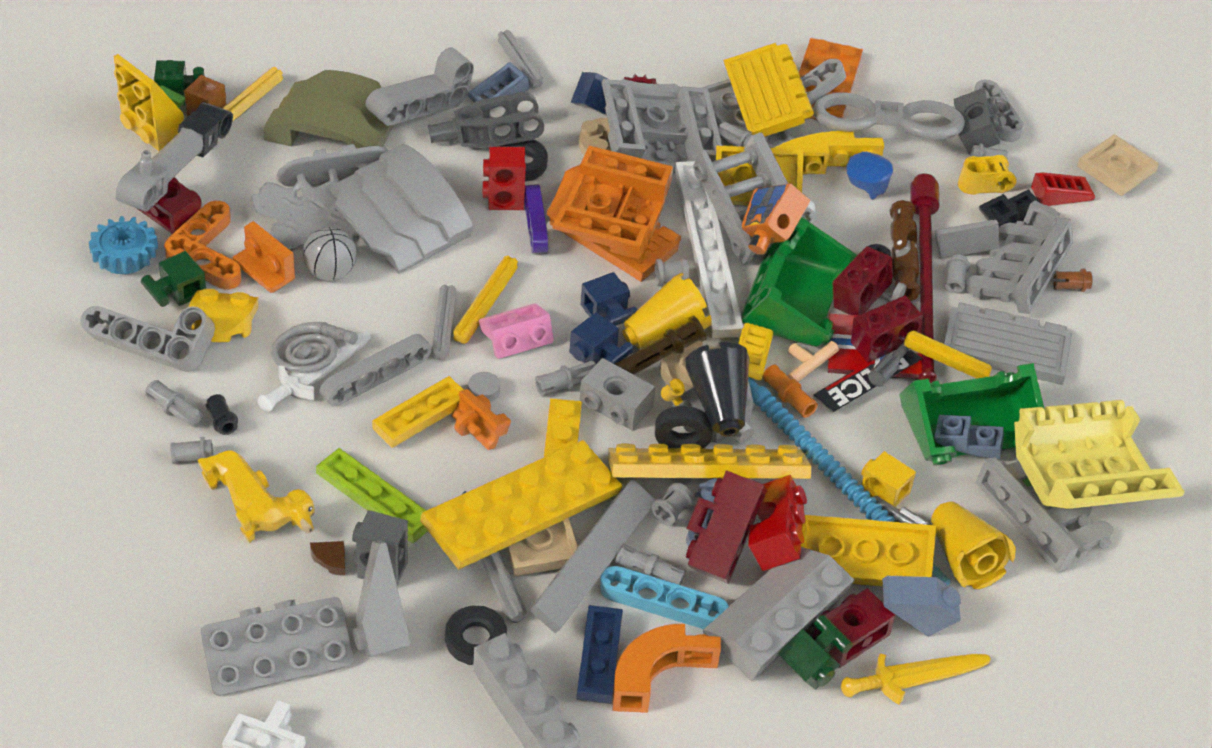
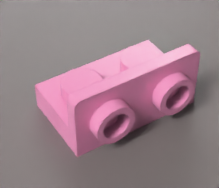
M536 303L479 319L481 332L492 340L494 355L498 359L544 346L554 341L550 314Z

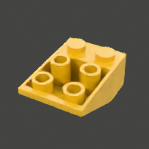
M116 54L113 56L115 65L114 76L118 87L117 98L121 109L120 120L125 128L131 129L139 135L144 143H149L156 150L160 151L178 134L179 124L184 120V114L155 81L121 55Z

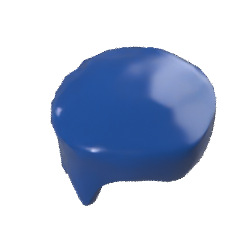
M867 151L850 157L847 163V176L852 185L868 192L872 200L887 191L893 173V166L889 160Z

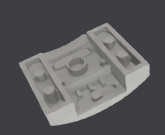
M603 79L601 83L610 127L608 138L611 151L673 166V173H676V162L696 161L700 151L703 150L707 151L712 162L716 161V146H722L708 88L680 87L675 83L647 84L625 79Z
M401 144L381 154L379 160L356 170L353 175L331 185L329 189L337 198L335 208L353 226L369 250L383 254L398 274L470 237L473 224L454 190L441 173L422 154L406 144Z

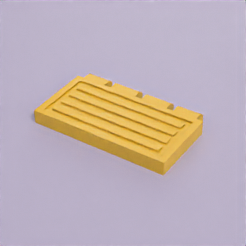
M775 42L723 60L746 128L752 132V135L762 132L764 137L804 124V119L813 116L814 111L787 44L777 46Z

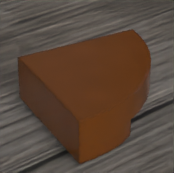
M344 541L310 542V552L315 563L317 562L322 567L328 569V572L331 574L345 575Z

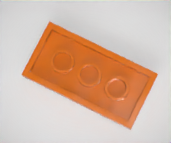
M810 38L799 70L800 78L824 61L838 59L843 64L846 78L826 95L832 93H851L863 49L823 39ZM808 86L805 88V91L810 92L814 90L816 86ZM835 105L825 110L835 117L843 118L847 105ZM813 114V116H811V117L809 118V119L817 120V119L815 118L814 114Z

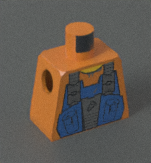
M791 183L756 188L741 225L742 230L752 237L748 248L756 254L764 255L769 243L785 242L788 240L811 200Z

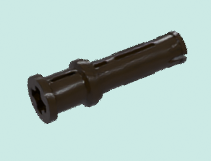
M692 315L688 318V322L674 330L671 328L667 329L663 338L640 349L620 362L614 363V365L635 375L672 353L675 355L684 353V348L697 341L703 342L707 340V336L699 320Z

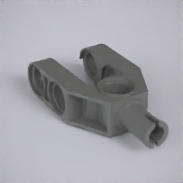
M520 92L474 102L454 111L455 118H453V121L429 124L428 129L431 143L456 138L460 140L463 147H496L539 138L544 132V122L538 114L539 107L535 96L529 92ZM522 101L533 103L532 109L528 112H521L517 108ZM495 106H502L505 112L501 117H492L490 110ZM535 119L539 122L535 130L528 131L523 128L525 121ZM508 125L510 127L507 135L499 136L495 134V129L498 126Z

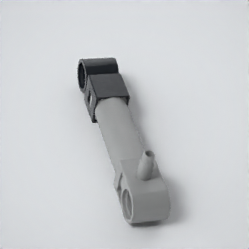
M202 102L196 112L193 111L179 124L178 134L153 158H151V152L148 150H144L141 153L140 161L120 179L116 189L117 201L145 212L149 211L167 193L168 183L196 156L203 158L217 145L218 138L223 139L226 137L233 122L232 112L207 102Z

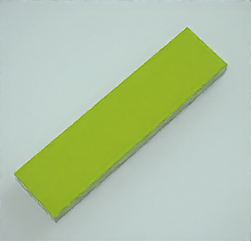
M341 448L336 449L316 466V474L367 511L371 510L407 520L408 541L412 544L428 532L420 522L422 512L426 511L424 508Z

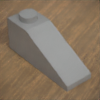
M381 540L373 541L355 618L357 629H353V636L358 650L363 649V652L370 657L411 645L387 544Z

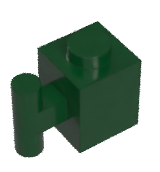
M156 60L154 81L159 87L162 85L184 97V91L200 75L205 76L204 68L195 67L193 75H187L185 61Z
M186 251L158 263L159 280L155 281L151 275H145L141 279V284L161 307L169 304L170 298L167 296L168 294L171 295L179 306H182L192 300L197 290L206 289L205 272Z
M825 615L818 617L814 623L822 632L816 639L802 628L778 653L815 690L819 686L829 683L835 676V670L840 666L828 652L836 646L845 654L853 646V643Z

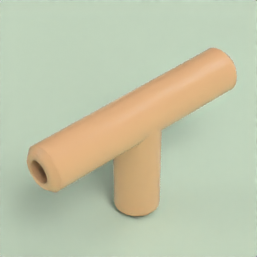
M829 342L814 355L797 343L791 344L788 349L789 354L801 361L802 364L789 373L788 377L796 379L798 382L839 351L837 343Z

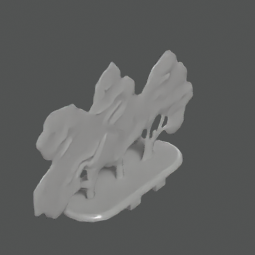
M351 144L343 146L342 151L327 153L326 149L315 150L313 156L292 160L284 164L276 175L281 184L292 188H285L273 182H265L259 189V193L251 196L256 213L277 219V222L271 227L270 234L289 250L303 246L312 233L325 227L341 229L355 241L354 236L358 233L335 208L337 198L329 190L330 186L341 179L353 175L356 170L379 160L380 155L389 150L381 146L356 149L355 145ZM324 183L318 188L311 186L312 184ZM302 189V197L297 196V190Z

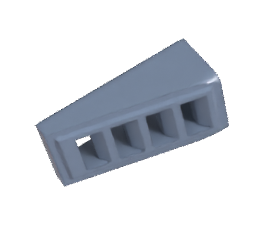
M509 62L470 90L468 97L473 102L482 100L479 97L481 95L493 98L526 92L530 89L528 77ZM494 90L496 94L493 95L490 91Z

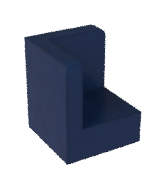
M582 72L571 103L587 106L601 114H606V100L601 82L603 79L608 78L595 72Z

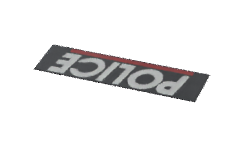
M909 350L900 359L899 369L891 377L922 360V358L912 350ZM879 362L859 370H854L813 395L835 412L876 387L869 380L868 374Z

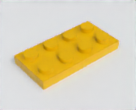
M805 515L806 522L802 526L804 543L801 544V547L832 557L854 579L852 584L883 587L882 578L886 576L932 577L936 525Z

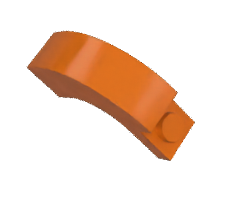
M685 624L660 626L638 636L627 646L617 663L612 711L648 713L651 682L664 670L674 667L718 668L721 637L705 634L686 635Z

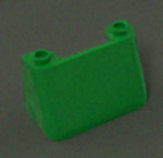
M801 217L788 240L772 243L767 249L741 312L742 324L750 323L771 329L774 336L814 347L820 344L826 345L834 334L832 329L833 321L826 318L833 300V281L856 258L857 254Z
M1034 363L1018 365V372L1016 374L1014 372L1005 373V371H1000L994 376L943 384H940L939 381H933L930 384L929 379L913 381L899 394L901 406L925 460L932 461L933 465L936 466L950 463L952 458L970 455L956 451L955 446L945 447L935 442L939 415L971 416L972 425L1004 427L1002 450L1016 448L1014 422H1018L1020 419L1019 410L1034 407L1044 408Z

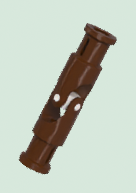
M900 200L894 202L889 210L890 216L893 219L890 226V235L894 246L892 247V276L896 281L893 292L899 282L906 285L903 296L906 295L910 301H914L921 292L920 286L917 284L920 274L917 250V225L913 220L916 208L912 202Z

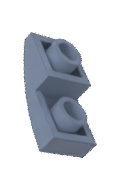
M939 415L935 433L936 443L945 447L955 446L956 451L970 455L1001 459L1004 427L972 425L971 416Z

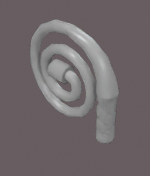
M327 322L302 323L291 327L276 339L272 345L271 356L278 366H284L285 370L299 373L314 372L329 366L337 357L338 347L331 338L353 345L356 343L358 335L356 332L340 327L337 328L331 324L328 325ZM315 333L298 337L288 344L285 355L290 363L280 358L279 348L284 341L298 334ZM308 341H321L328 344L331 348L330 355L323 361L321 360L325 357V347L320 343L303 344L295 352V356H293L292 352L298 345ZM313 349L319 351L316 356L308 358L312 354Z

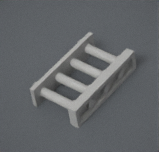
M762 132L751 136L742 153L712 162L707 151L703 150L700 151L693 164L695 177L702 182L731 241L732 251L735 256L739 257L743 266L749 264L755 254L748 248L752 237H749L742 230L741 226L747 209L737 212L730 197L755 190L756 188L788 184ZM746 163L752 165L757 177L725 187L717 173Z

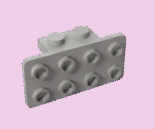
M330 597L296 605L295 599L275 603V610L261 612L260 607L246 609L239 612V618L204 625L200 633L213 693L220 696L350 666L354 661L341 600L338 597Z

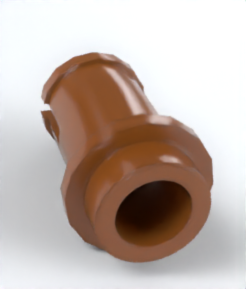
M1081 268L1080 271H1055L1053 279H1065V282H1053L1054 290L1080 289L1081 292H1085L1086 289L1092 288V272L1086 271L1085 268Z

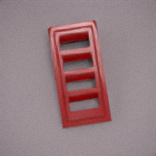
M1045 172L1035 173L1031 188L1038 201L1043 205L1052 206L1095 199V194L1085 177Z

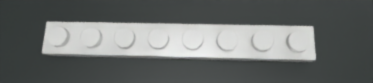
M695 161L676 162L675 172L701 291L707 305L705 308L707 316L711 315L712 324L709 326L712 339L740 337L743 324L717 213L702 182L695 177L693 169Z

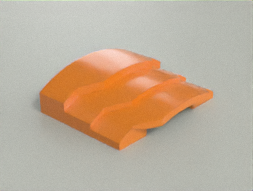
M589 145L580 165L565 171L558 191L547 210V215L554 221L552 229L579 235L582 240L609 246L612 253L640 259L652 238L672 181L673 166Z

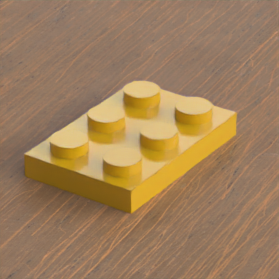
M717 145L716 160L742 153L745 147ZM770 148L788 184L791 183L802 192L804 149ZM748 163L717 172L724 187L757 177L752 165ZM754 190L730 197L733 205L748 206Z

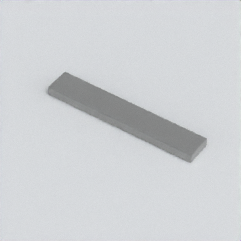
M632 478L623 487L536 600L530 611L554 633L559 631L622 548V545L625 544L649 512L656 499Z

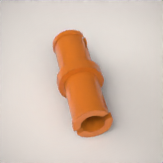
M776 364L769 366L764 371L762 376L764 381L769 383L778 392V397L784 403L792 405L803 418L811 416L816 411L818 403L801 389L802 386L796 379H790Z

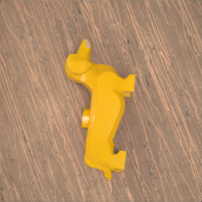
M232 450L197 460L200 468L203 470L201 472L202 476L211 490L218 487L217 483L219 481L228 487L235 511L237 512L235 515L242 525L240 530L249 543L255 539V532L275 531L291 521L293 526L297 525L305 533H311L314 530L311 517L315 514V507L312 498L304 490H292L284 497L272 496L266 489L269 487V483L260 469L254 472L245 459Z

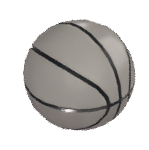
M325 227L315 231L309 236L303 247V260L307 269L315 277L324 281L341 279L352 270L356 262L357 251L354 241L346 232L335 227Z

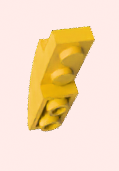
M839 130L802 136L774 148L804 149L803 174H826L827 166L847 167L850 157L863 151L882 156L885 145L883 138H855L854 131L845 132Z

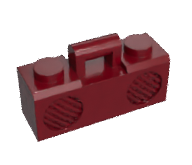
M726 470L724 477H718L711 494L715 497L714 501L710 502L703 498L698 499L686 528L688 531L699 535L698 540L693 539L686 552V558L689 559L688 566L691 569L729 584L748 539L750 526L754 524L767 490L763 484ZM708 510L713 511L707 529L703 528L702 525Z

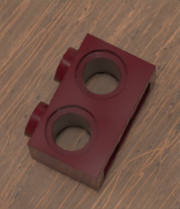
M866 246L833 281L834 308L849 315L865 313L893 283L892 257Z
M906 295L854 317L851 344L867 362H871L897 350L905 341L909 332L916 331L920 333L923 314Z

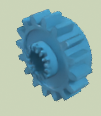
M120 216L119 222L108 219L107 226L99 224L97 225L98 232H91L89 248L93 262H99L100 269H106L111 273L130 274L140 271L146 265H150L151 258H156L158 242L154 228H148L146 221L138 224L136 217H132L130 221H125V218Z

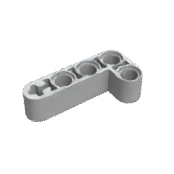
M449 47L438 56L434 74L378 88L367 97L366 108L385 125L389 126L458 107L468 96L474 65L456 49Z
M92 306L86 309L81 315L80 320L82 328L99 342L185 372L194 371L200 366L215 331V325L211 318L203 310L193 306L184 309L180 313L172 331L100 306ZM202 320L199 328L191 330L195 321ZM104 322H106L109 325V330L105 326L99 324H104ZM128 329H133L132 334L127 339H123V334ZM161 338L159 346L151 349L153 341ZM189 348L188 355L183 359H179L181 351Z

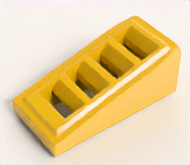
M745 323L738 344L744 346L749 355L748 377L762 380L773 331Z

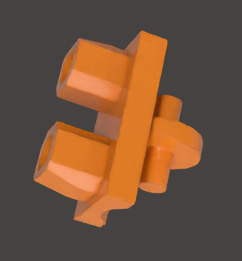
M468 389L461 390L459 393V403L451 415L456 420L455 431L461 436L471 434L487 450L496 448L499 437L507 434L511 420L504 413L495 415L490 410V400L483 394L475 396Z

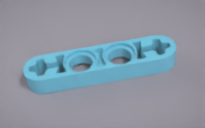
M608 567L601 574L600 592L606 599L701 629H705L729 607L727 602L720 597L623 567ZM614 581H619V582H620V583L617 584L616 587L610 585V584H613ZM630 585H634L633 592H628ZM646 588L652 589L657 593V596L651 599L643 598L639 591ZM680 598L686 600L689 606L684 609H678L671 602L674 599ZM695 605L700 606L698 613L695 612ZM711 611L718 612L715 617L708 615Z

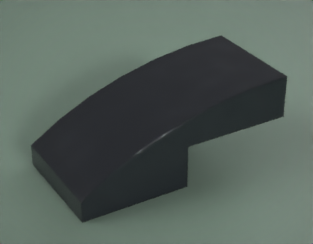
M1028 189L1009 199L1002 194L980 205L979 210L987 220H997L1000 228L1005 223L1016 224L1017 221H1024L1030 204L1033 201H1039Z

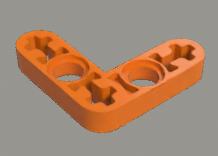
M215 200L208 202L176 230L164 244L166 259L186 251L195 262L200 259L210 260L211 262L206 265H199L205 272V281L224 290H230L239 286L241 283V267L236 261L207 247V245L230 224L229 205L223 201ZM196 229H202L206 231L201 235L191 234V232Z

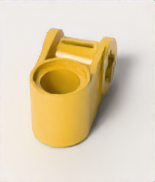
M971 156L966 158L963 163L957 185L962 192L971 195L978 193H1004L1016 185L1017 179L1014 173L1009 171V162L1005 156Z

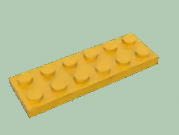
M581 440L422 512L420 522L459 570L618 495L622 484L616 477H612L611 471L588 444Z
M621 443L617 444L616 448H608V463L612 477L723 478L727 470L745 478H782L791 475L793 479H811V464L802 450L794 445H779L778 449H765L763 445L751 444L747 445L746 449H733L731 445L717 444L713 446V449H701V446L696 444H683L681 448H668V445L650 444L649 448H636L634 444Z

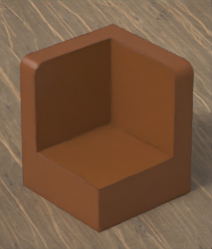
M200 75L184 91L187 116L193 111L196 112L202 102H207L220 108L227 104L225 85L203 75Z

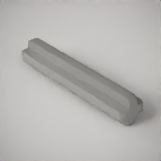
M510 30L500 31L498 33V42L512 63L528 77L530 88L540 87L543 84V77Z
M444 284L439 290L432 345V356L435 359L441 358L444 360L449 356L456 299V288L453 285L447 286Z
M499 551L481 559L507 618L512 620L513 623H518L521 619L526 618L527 610Z

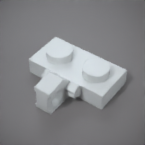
M277 700L268 718L261 716L258 720L238 713L222 745L223 748H304L306 739L302 735L291 732V726H288L292 717V713H290L291 705Z

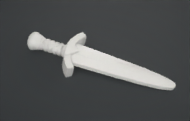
M369 332L358 334V339L353 345L346 342L338 344L337 357L329 366L321 370L309 373L292 372L288 375L284 366H278L279 380L282 385L269 394L260 395L257 400L259 408L265 412H270L278 402L290 394L298 398L314 400L315 387L312 385L366 345L371 338V334ZM330 350L325 352V357L321 361L330 355Z

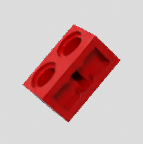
M489 147V159H483V177H488V181L482 182V197L488 198V210H524L525 147Z

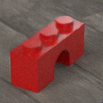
M791 475L763 484L767 492L757 514L761 522L750 526L748 546L762 571L800 559L801 544L804 543L802 526L806 522L804 504H807V498L802 486H797Z

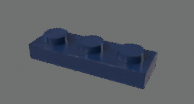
M594 605L588 606L576 700L612 704L623 609Z

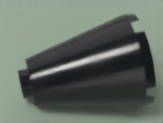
M719 342L720 348L709 350V346L705 345L692 351L686 357V371L713 431L721 436L730 437L738 434L739 430L745 426L750 359L744 346L738 343Z

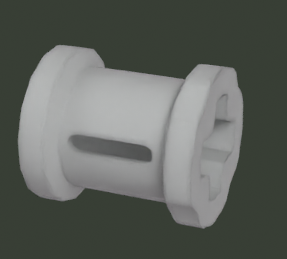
M682 258L679 262H663L661 259H656L655 282L657 286H662L663 283H667L680 273L684 274L683 280L689 278L687 258Z
M673 483L669 487L668 493L662 499H657L651 506L652 513L662 524L672 526L684 509H689L694 505V496L683 484Z

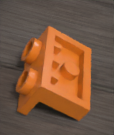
M252 221L244 226V246L246 249L233 256V260L240 265L241 269L270 293L295 279L293 252L256 222Z

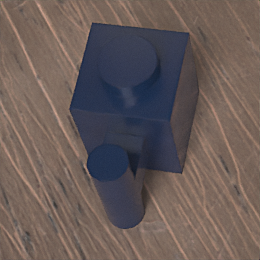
M614 272L582 283L580 305L589 317L597 312L609 322L618 326L623 324L637 311L635 306L628 308V299L630 298L629 287Z
M597 312L574 328L570 334L569 353L576 360L583 363L594 361L597 364L602 358L613 364L618 363L632 354L634 347L630 342H626L618 347L619 328Z

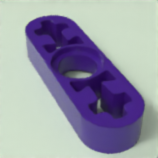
M525 185L524 205L531 252L547 253L548 234L540 185Z

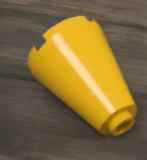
M683 273L674 276L624 322L625 329L622 330L626 342H630L638 349L645 348L663 338L667 329L671 328L674 330L688 322V318L692 315L699 320L704 330L711 326V315L705 317L702 310L707 307L706 302L692 280L689 278L683 280Z
M956 502L942 503L934 510L931 523L936 525V535L954 577L962 587L972 586L973 589H982L994 584L1006 574L1007 571L1004 567L1009 559L1013 563L1016 552L1015 545L1006 534Z

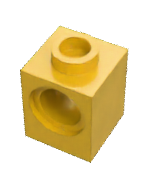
M884 451L875 460L870 459L865 464L861 472L863 476L861 485H863L864 491L870 493V497L879 496L896 507L911 493L916 471Z

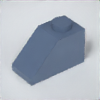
M886 576L882 578L884 607L929 637L961 621V599L959 593L955 588L948 586L939 578Z

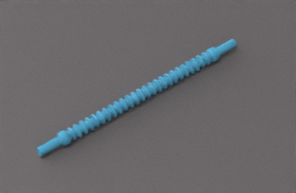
M748 377L753 403L759 406L762 412H766V416L772 418V422L776 423L779 429H783V433L789 435L791 441H795V446L800 447L802 452L806 453V457L812 459V463L818 465V469L824 471L826 477H830L832 483H836L837 489H842L843 495H848L849 501H854L855 507H860L861 513H866L868 520L894 522L895 518L888 516V511L882 510V505L876 504L874 497L870 498V493L864 491L863 485H858L857 479H852V474L846 473V468L840 467V462L834 461V456L828 455L827 449H822L823 445L817 443V439L811 437V433L805 431L803 425H799V421L794 419L793 414L788 413L787 408H782V403L777 402V398L771 396V392L765 386L760 387L752 378ZM933 563L932 577L939 578L949 586L951 580Z

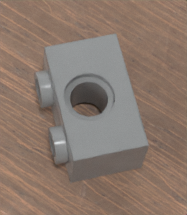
M602 358L581 380L579 401H582V404L587 408L610 418L616 424L633 430L653 408L655 386Z

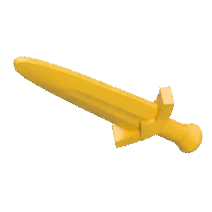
M880 653L875 675L856 679L845 677L841 681V691L846 697L851 698L860 691L880 688L885 696L900 705L905 695V691L901 689L938 681L982 668L990 663L991 658L986 654H968L885 667L887 655Z

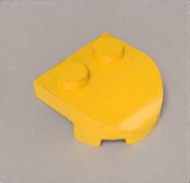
M215 289L197 290L189 307L200 308L214 322L215 331L211 342H230L232 335L241 334L243 338H246L251 334L252 320L258 310L259 297L249 296V294L244 292L227 294L219 293ZM202 320L195 321L191 330L199 328Z

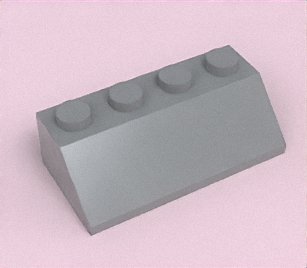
M801 547L800 559L771 568L703 630V633L708 636L721 637V651L753 681L780 656L778 654L780 650L802 628L807 631L824 611L832 608L846 594L854 579L829 555Z

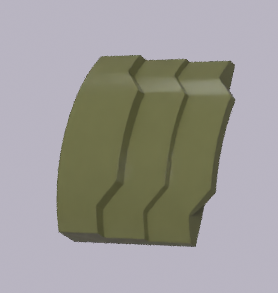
M324 70L307 80L294 82L287 96L283 98L279 107L273 110L263 128L264 140L292 147L299 132L344 141L346 145L354 144L357 149L369 146L383 147L394 125H385L366 108V100L370 93L378 88H382L378 81L350 72Z

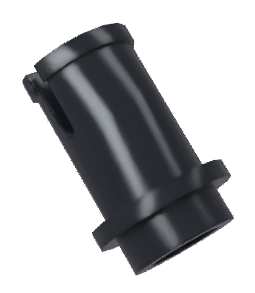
M215 394L210 396L206 400L205 406L214 420V430L222 435L233 433L238 427L237 415L230 411L223 395Z

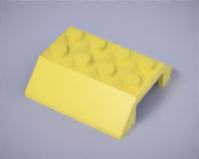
M1123 400L1101 401L1100 404L1098 402L1073 404L1072 406L1070 404L1046 406L1045 410L1043 407L1019 410L1020 419L1018 422H1014L1016 457L1044 506L1072 509L1181 497L1185 493L1170 468L1150 469L1131 437L1141 419L1133 406L1125 408Z

